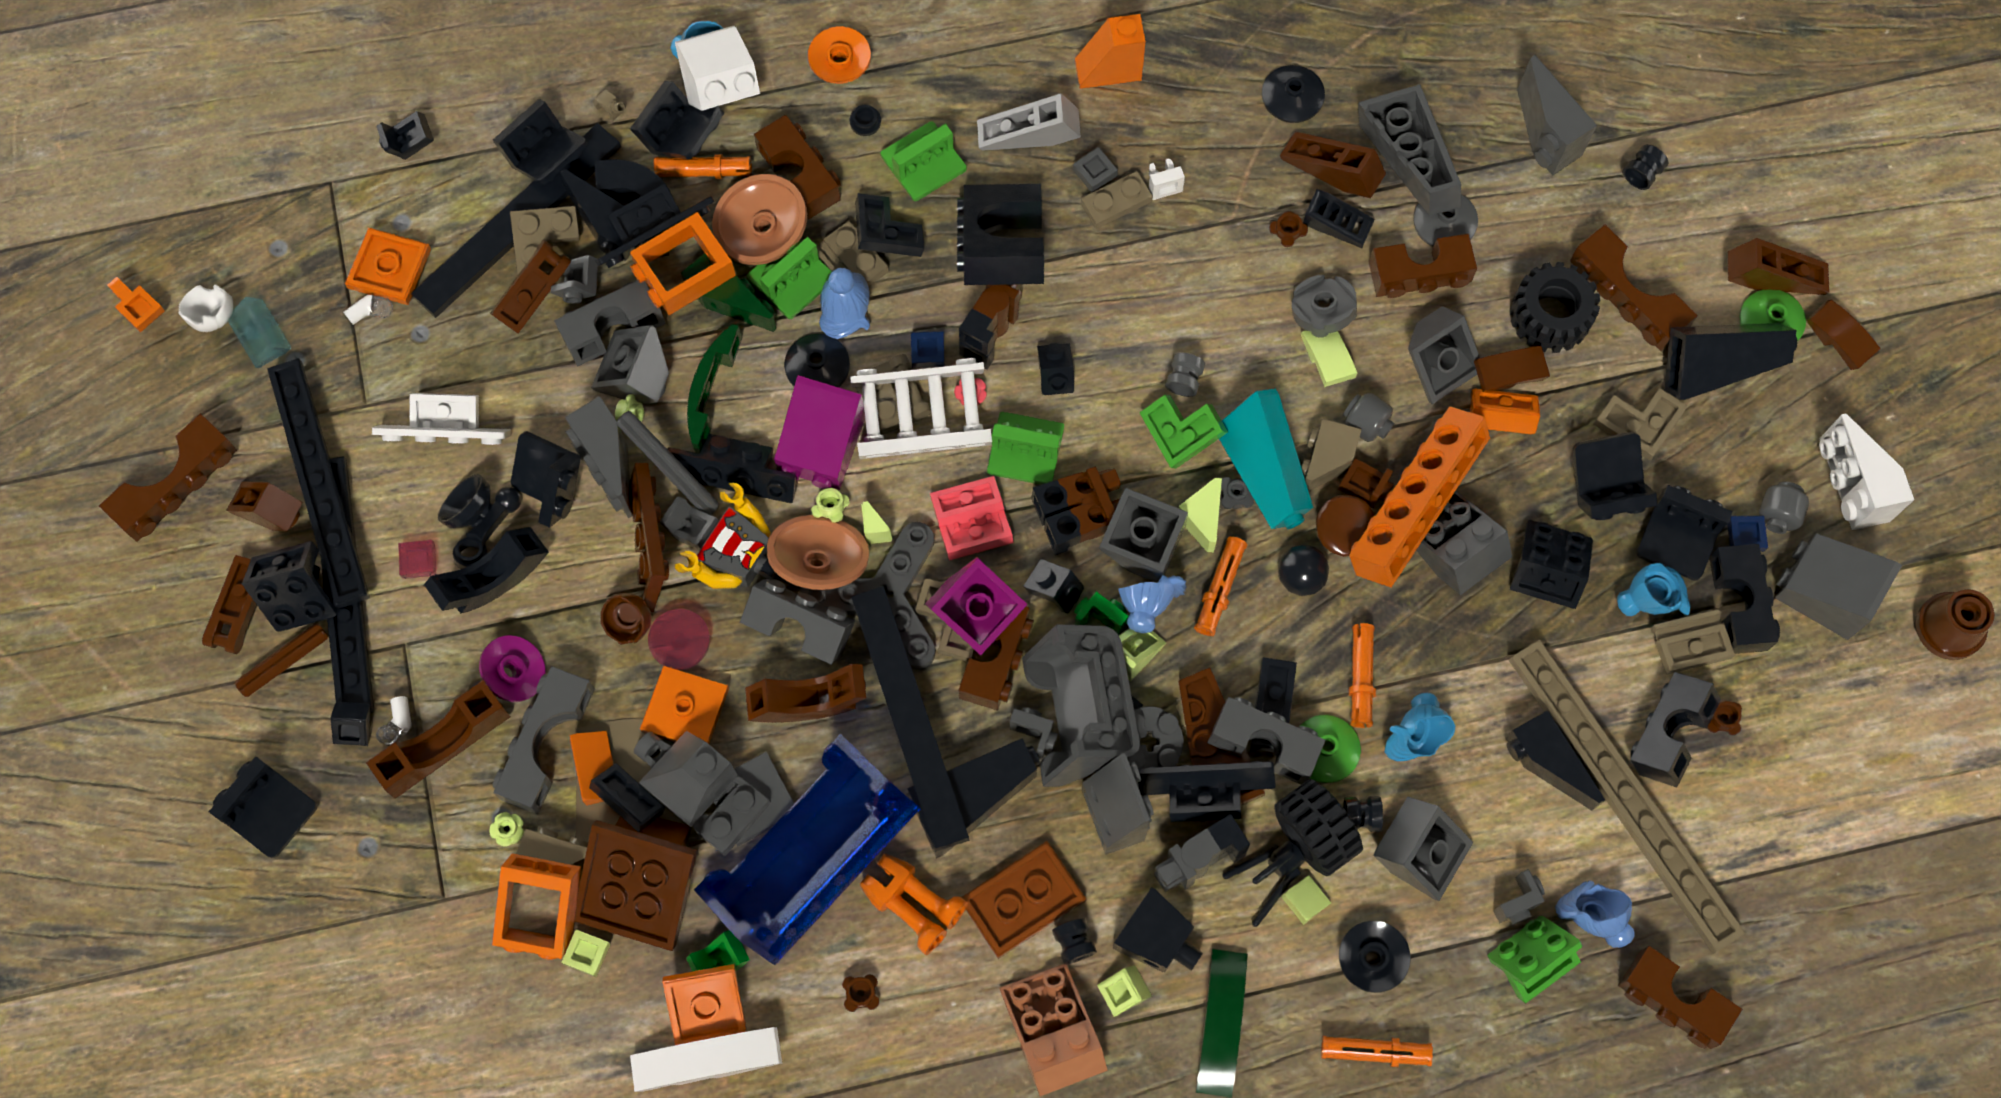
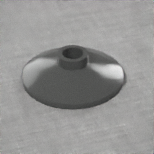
M1462 194L1461 207L1445 211L1453 215L1451 218L1445 217L1443 213L1429 216L1420 203L1416 206L1413 218L1414 227L1420 238L1432 247H1434L1437 238L1469 234L1471 240L1476 233L1478 227L1477 211L1471 201Z

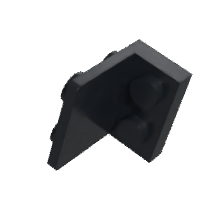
M1528 520L1525 527L1521 558L1512 577L1510 590L1576 609L1589 580L1593 539L1579 532L1560 529L1545 522Z
M313 541L255 556L250 560L242 585L277 632L329 619L337 614V608L312 574L319 552Z

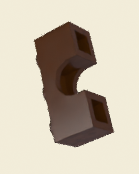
M784 115L754 133L757 150L773 172L787 165H795L802 169V172L790 180V182L795 185L804 198L808 220L841 200L839 193L841 182L832 169L826 170L822 164L824 160L819 150L815 146L810 148L805 141L807 139L806 135L797 122L793 124L787 115Z
M1469 234L1437 238L1431 252L1433 262L1425 265L1415 263L1410 259L1405 243L1373 248L1368 263L1376 297L1387 296L1388 298H1397L1407 292L1419 291L1420 293H1429L1439 287L1461 288L1471 283L1477 271V265Z
M1026 606L995 639L1001 651L994 660L980 662L969 658L958 690L959 699L997 711L1001 701L1008 702L1013 683L1008 682L1011 671H1018L1024 651H1020L1019 647L1022 638L1029 639L1034 620L1029 619L1030 607Z
M1650 946L1642 949L1618 985L1626 991L1624 995L1633 1003L1639 1006H1644L1645 1004L1656 1011L1655 1016L1662 1023L1673 1028L1677 1026L1688 1033L1687 1039L1696 1046L1703 1049L1707 1047L1712 1049L1720 1046L1743 1009L1712 988L1702 992L1694 1004H1686L1680 1001L1672 989L1673 978L1680 966Z

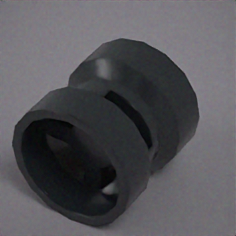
M1648 144L1643 145L1636 154V160L1630 161L1625 166L1623 175L1635 188L1647 190L1655 182V176L1661 174L1668 166V158L1659 148Z
M1369 796L1366 800H1358L1356 797H1344L1343 808L1352 819L1357 830L1359 828H1367L1370 832L1382 831L1383 805L1380 796Z
M1085 918L1064 923L1052 930L1055 941L1061 944L1062 952L1060 955L1064 965L1084 960L1097 953L1094 942L1088 939V926Z

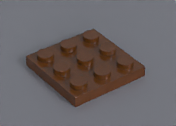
M596 820L592 824L578 889L574 922L673 951L677 945L697 850Z

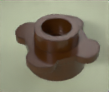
M1286 211L1277 221L1271 222L1269 231L1281 239V244L1284 247H1292L1296 239L1307 235L1308 227L1303 224L1302 219L1292 211ZM1286 227H1290L1292 230L1287 231Z
M1720 702L1707 729L1712 733L1725 731L1730 735H1737L1741 731V725L1739 724L1742 717L1741 705L1737 702ZM1721 715H1726L1727 720H1723Z
M868 974L865 977L857 978L849 976L844 979L842 986L846 990L847 999L844 1002L846 1010L855 1012L858 1008L874 1010L878 1007L879 998L875 992L878 981L874 975ZM859 990L864 991V995L861 997L857 994Z

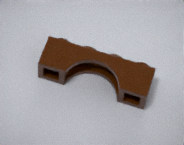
M1603 225L1576 248L1570 262L1578 267L1576 270L1578 273L1582 274L1585 271L1589 275L1588 280L1595 282L1596 290L1600 296L1609 300L1619 310L1620 315L1625 321L1636 326L1642 332V336L1648 344L1656 346L1662 352L1669 346L1671 327H1691L1698 315L1675 293L1655 296L1643 293L1635 288L1627 279L1623 268V259L1628 246L1607 225Z
M201 413L175 436L179 446V457L176 466L165 479L149 486H134L124 482L99 505L136 542L142 537L150 535L155 530L157 523L167 514L175 512L192 491L200 489L206 483L207 478L217 468L225 466L237 451L230 441Z
M482 680L455 699L450 711L432 728L412 739L394 742L367 761L366 764L384 790L396 799L511 716L485 681Z

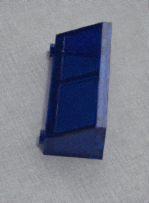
M841 734L824 750L822 764L826 770L731 872L726 869L711 871L694 889L741 943L773 965H776L920 810L900 788Z

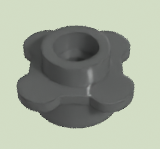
M1224 477L1222 479L1221 489L1223 490V498L1221 504L1224 508H1249L1254 504V498L1242 478L1230 479L1229 477ZM1239 490L1240 494L1235 495L1234 491Z

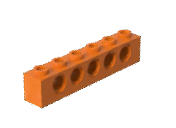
M1449 406L1443 417L1436 421L1432 433L1426 442L1419 446L1417 455L1412 463L1403 470L1401 479L1393 491L1386 495L1381 509L1376 516L1370 519L1367 529L1360 540L1353 544L1349 556L1356 576L1392 588L1489 441L1490 435L1484 416Z

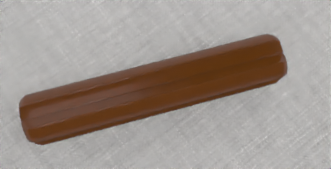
M318 623L313 624L235 681L236 688L243 696L249 697L326 641L328 638L327 633Z

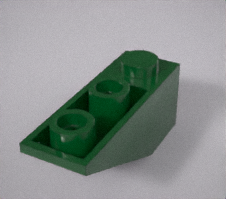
M706 254L702 255L681 272L683 282L713 265ZM735 276L697 299L706 309L771 332L776 330L774 320L776 313L766 300L760 302L754 296V288L744 277L739 279Z

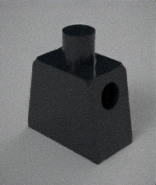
M1153 887L1150 888L1113 944V949L1161 972H1166L1174 959L1192 971L1203 955L1201 951L1186 942L1194 926Z

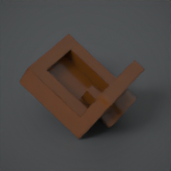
M1355 458L1340 483L1338 490L1347 495L1359 497L1371 508H1374L1378 499L1384 501L1386 495L1392 490L1394 483L1389 480L1393 471L1387 468L1385 473H1382Z

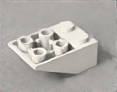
M1842 414L1819 438L1820 453L1824 459H1827L1831 470V484L1839 492L1842 501L1841 511L1843 517L1849 521L1852 530L1891 522L1914 501L1903 468L1847 414Z

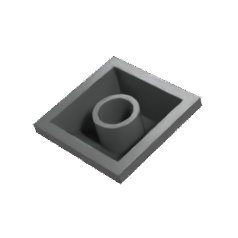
M1442 306L1416 323L1408 350L1429 403L1434 404L1477 375L1474 361L1479 359L1480 356L1464 315Z
M649 325L615 330L591 388L597 392L620 399H626L627 395L633 394L635 395V400L642 404L658 403V400L665 392V383L669 371L656 328Z
M686 731L641 779L639 784L691 827L738 774L732 764L707 742Z

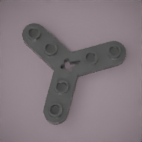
M912 522L906 525L874 578H857L852 583L831 590L800 589V592L816 598V603L827 608L829 606L840 608L847 615H857L851 596L884 586L888 590V594L893 595L888 600L911 668L922 670L933 663L935 659L933 641L905 597L934 546L933 532L925 523Z

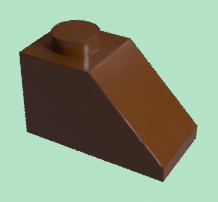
M242 481L226 511L272 531L287 532L298 521L300 516L299 509L303 502L269 482Z

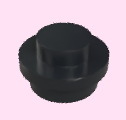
M860 105L850 115V127L860 136L873 135L881 126L880 113L870 105Z

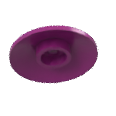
M506 635L494 639L484 648L480 656L479 671L482 680L485 681L495 696L505 701L522 702L530 699L537 693L538 683L541 677L546 674L545 663L538 649L526 639L518 636ZM504 668L511 670L512 677L505 673Z

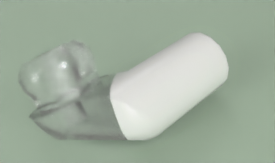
M366 295L343 313L354 325L365 316L378 318L390 316L393 311V304L388 298Z
M405 696L395 697L390 700L393 719L387 725L377 729L376 738L379 743L390 746L394 742H399L411 728L408 698Z

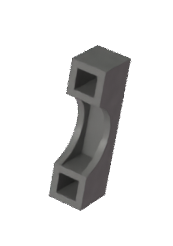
M552 666L548 675L544 674L541 677L536 690L538 693L533 706H528L522 719L524 727L519 737H514L508 748L509 759L504 769H499L493 781V788H495L493 793L501 801L537 815L539 814L552 785V782L540 767V745L546 734L555 726L563 722L582 719L595 690L589 680Z

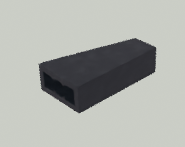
M1781 323L1671 327L1664 391L1679 400H1686L1793 363L1794 351L1798 344L1797 330Z
M1023 738L947 771L968 834L1037 777L1036 766L1040 765L1039 758L1032 745L1026 747ZM914 786L907 788L909 798L937 859L954 846L935 851Z

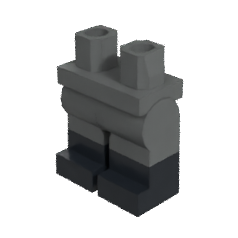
M1230 814L1184 843L1182 849L1178 844L1170 848L1167 860L1155 867L1156 872L1154 875L1165 893L1180 883L1186 890L1194 885L1196 879L1203 877L1207 873L1209 866L1229 855L1233 863L1245 857L1250 843Z

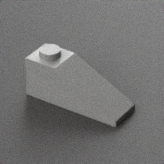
M1061 93L977 120L979 149L982 151L1054 146L1081 137L1079 109Z

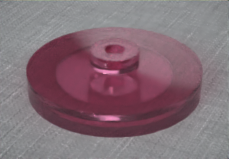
M674 609L663 613L653 622L648 634V646L654 659L662 666L676 670H685L697 665L706 656L710 646V633L706 623L699 615L686 609Z

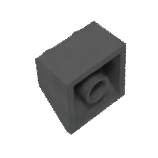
M1125 488L1099 549L1127 571L1157 583L1161 576L1166 574L1186 527L1188 512Z
M1407 797L1373 856L1390 873L1432 899L1440 901L1471 848L1473 841L1439 806Z

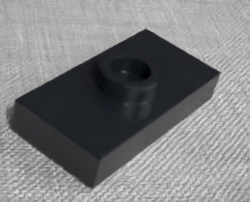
M617 763L591 780L589 788L637 832L643 830L664 813L665 806Z

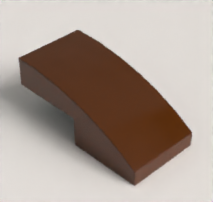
M1832 299L1826 301L1806 320L1824 346H1834L1850 370L1859 369L1881 349L1860 323Z
M1542 346L1512 350L1474 361L1482 392L1509 389L1516 384L1543 381L1550 377Z

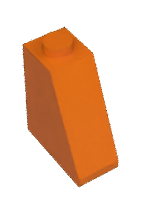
M1140 14L1108 18L1076 56L1075 65L1080 89L1142 81L1146 41Z

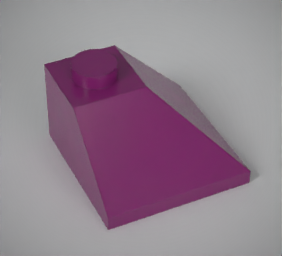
M976 557L948 578L925 605L975 651L982 655L1027 606V603Z

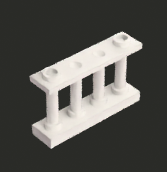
M975 358L956 360V365L879 374H877V369L858 370L857 376L850 377L851 386H862L867 431L864 442L857 443L859 458L868 459L991 445V429H983V424L979 423L974 374H982L984 372V363H976ZM961 376L966 426H963L964 432L950 433V428L946 427L941 378ZM928 379L933 429L930 430L931 435L917 436V431H913L908 381ZM895 383L900 433H897V439L884 440V435H880L875 385Z

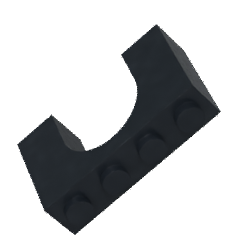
M1041 184L964 185V198H957V272H964V285L1044 284L1043 237L1001 238L989 234L1004 229H1042Z

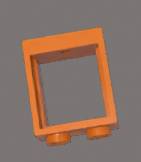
M698 212L630 252L634 262L630 266L633 274L639 283L645 281L648 284L650 290L647 293L657 309L662 306L668 316L736 276L731 259ZM694 237L713 265L671 290L666 291L648 263Z
M512 853L502 864L500 870L492 945L503 947L504 950L511 953L529 952L538 954L543 959H562L573 937L581 866ZM514 882L561 891L555 936L509 928Z

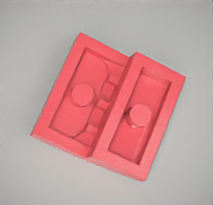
M994 476L930 493L949 561L1014 543Z

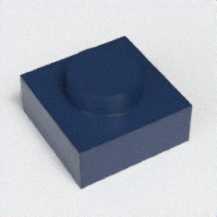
M944 331L911 333L912 368L945 367Z
M1764 516L1730 517L1727 524L1730 546L1759 544L1760 552H1764L1768 548Z

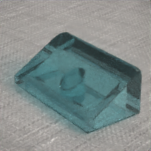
M245 297L233 309L228 323L255 368H261L291 349L289 342L263 300Z

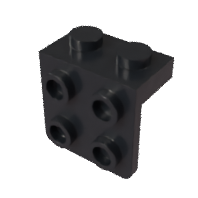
M664 81L633 123L630 130L654 155L691 159L700 152L702 144L707 137L718 127L724 111L719 106L701 111L688 103L686 96L673 81Z
M538 99L493 139V142L513 169L540 184H546L554 180L564 167L571 161L579 158L583 150L588 147V142L584 137L561 126L547 103L541 99Z
M524 431L518 437L511 486L542 502L538 523L550 528L560 519H565L572 508L581 456L531 432Z
M1627 432L1578 442L1574 445L1573 457L1578 506L1591 519L1608 520L1615 514L1624 512L1637 514L1644 512L1646 508L1657 506L1656 492L1644 483L1641 439L1636 432Z
M1668 485L1657 498V506H1654L1638 546L1637 556L1652 564L1661 563L1665 567L1673 568L1681 576L1697 581L1704 573L1718 534L1728 524L1733 511L1724 508L1718 501L1704 500L1694 496L1691 491L1684 487Z
M255 756L252 761L246 762L239 769L236 775L237 779L228 789L222 790L215 797L213 807L208 812L232 828L267 857L276 858L315 813L317 803Z

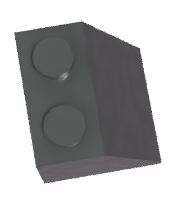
M1816 533L1808 542L1802 540L1793 552L1792 558L1796 561L1791 569L1786 567L1780 575L1776 585L1781 588L1775 598L1849 640L1872 621L1902 565L1896 561Z

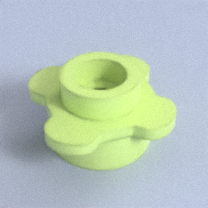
M629 394L626 399H621L617 403L615 409L616 421L625 412L631 411L642 422L644 417L643 404L635 400V395Z
M833 488L824 489L818 493L816 497L817 504L811 508V512L816 518L825 517L829 518L831 522H839L843 519L842 512L844 508L850 503L849 497Z

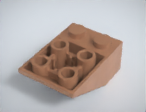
M1067 965L1056 966L999 988L1039 1096L1108 1071L1102 1047Z

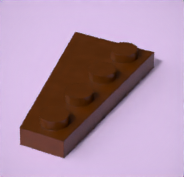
M635 463L630 479L633 522H640V524L636 525L634 539L635 552H641L637 578L638 585H645L642 599L647 603L650 611L654 612L663 581L669 578L668 560H663L662 556L665 548L664 532H659L658 530L661 511L660 505L654 503L653 497L656 494L655 476H650L648 463Z
M1209 667L1179 680L1192 766L1214 765L1217 763H1250L1251 760L1246 748L1238 757L1207 743L1225 703L1211 668ZM1264 789L1241 790V805L1265 796Z

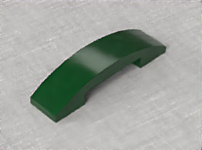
M732 324L716 338L703 356L693 377L688 397L687 423L695 453H700L712 429L709 415L705 414L704 410L719 366L733 367L742 341L738 325Z
M1212 949L1203 1039L1195 1093L1232 1098L1245 996L1248 957L1246 953Z

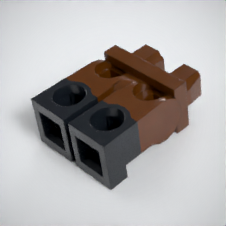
M1021 284L986 285V289L982 292L959 327L960 356L975 358L976 363L983 362L984 368L988 370L994 360V342L1007 332L1009 323L1014 325L1018 318L1019 301L1022 298V292L1019 290Z
M1095 466L1086 469V472L1076 473L1033 487L1031 500L1042 526L1045 525L1044 531L1055 556L1068 551L1069 547L1100 537L1106 533L1120 500L1119 498L1111 501L1108 495L1109 492L1121 487L1115 468L1098 472Z

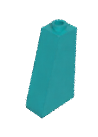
M1276 388L1255 391L1222 420L1228 433L1219 438L1271 529L1286 527L1289 530L1300 525L1305 520L1303 516L1313 508V504Z

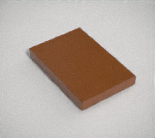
M1048 841L962 896L968 902L967 913L997 959L1086 901L1085 896Z

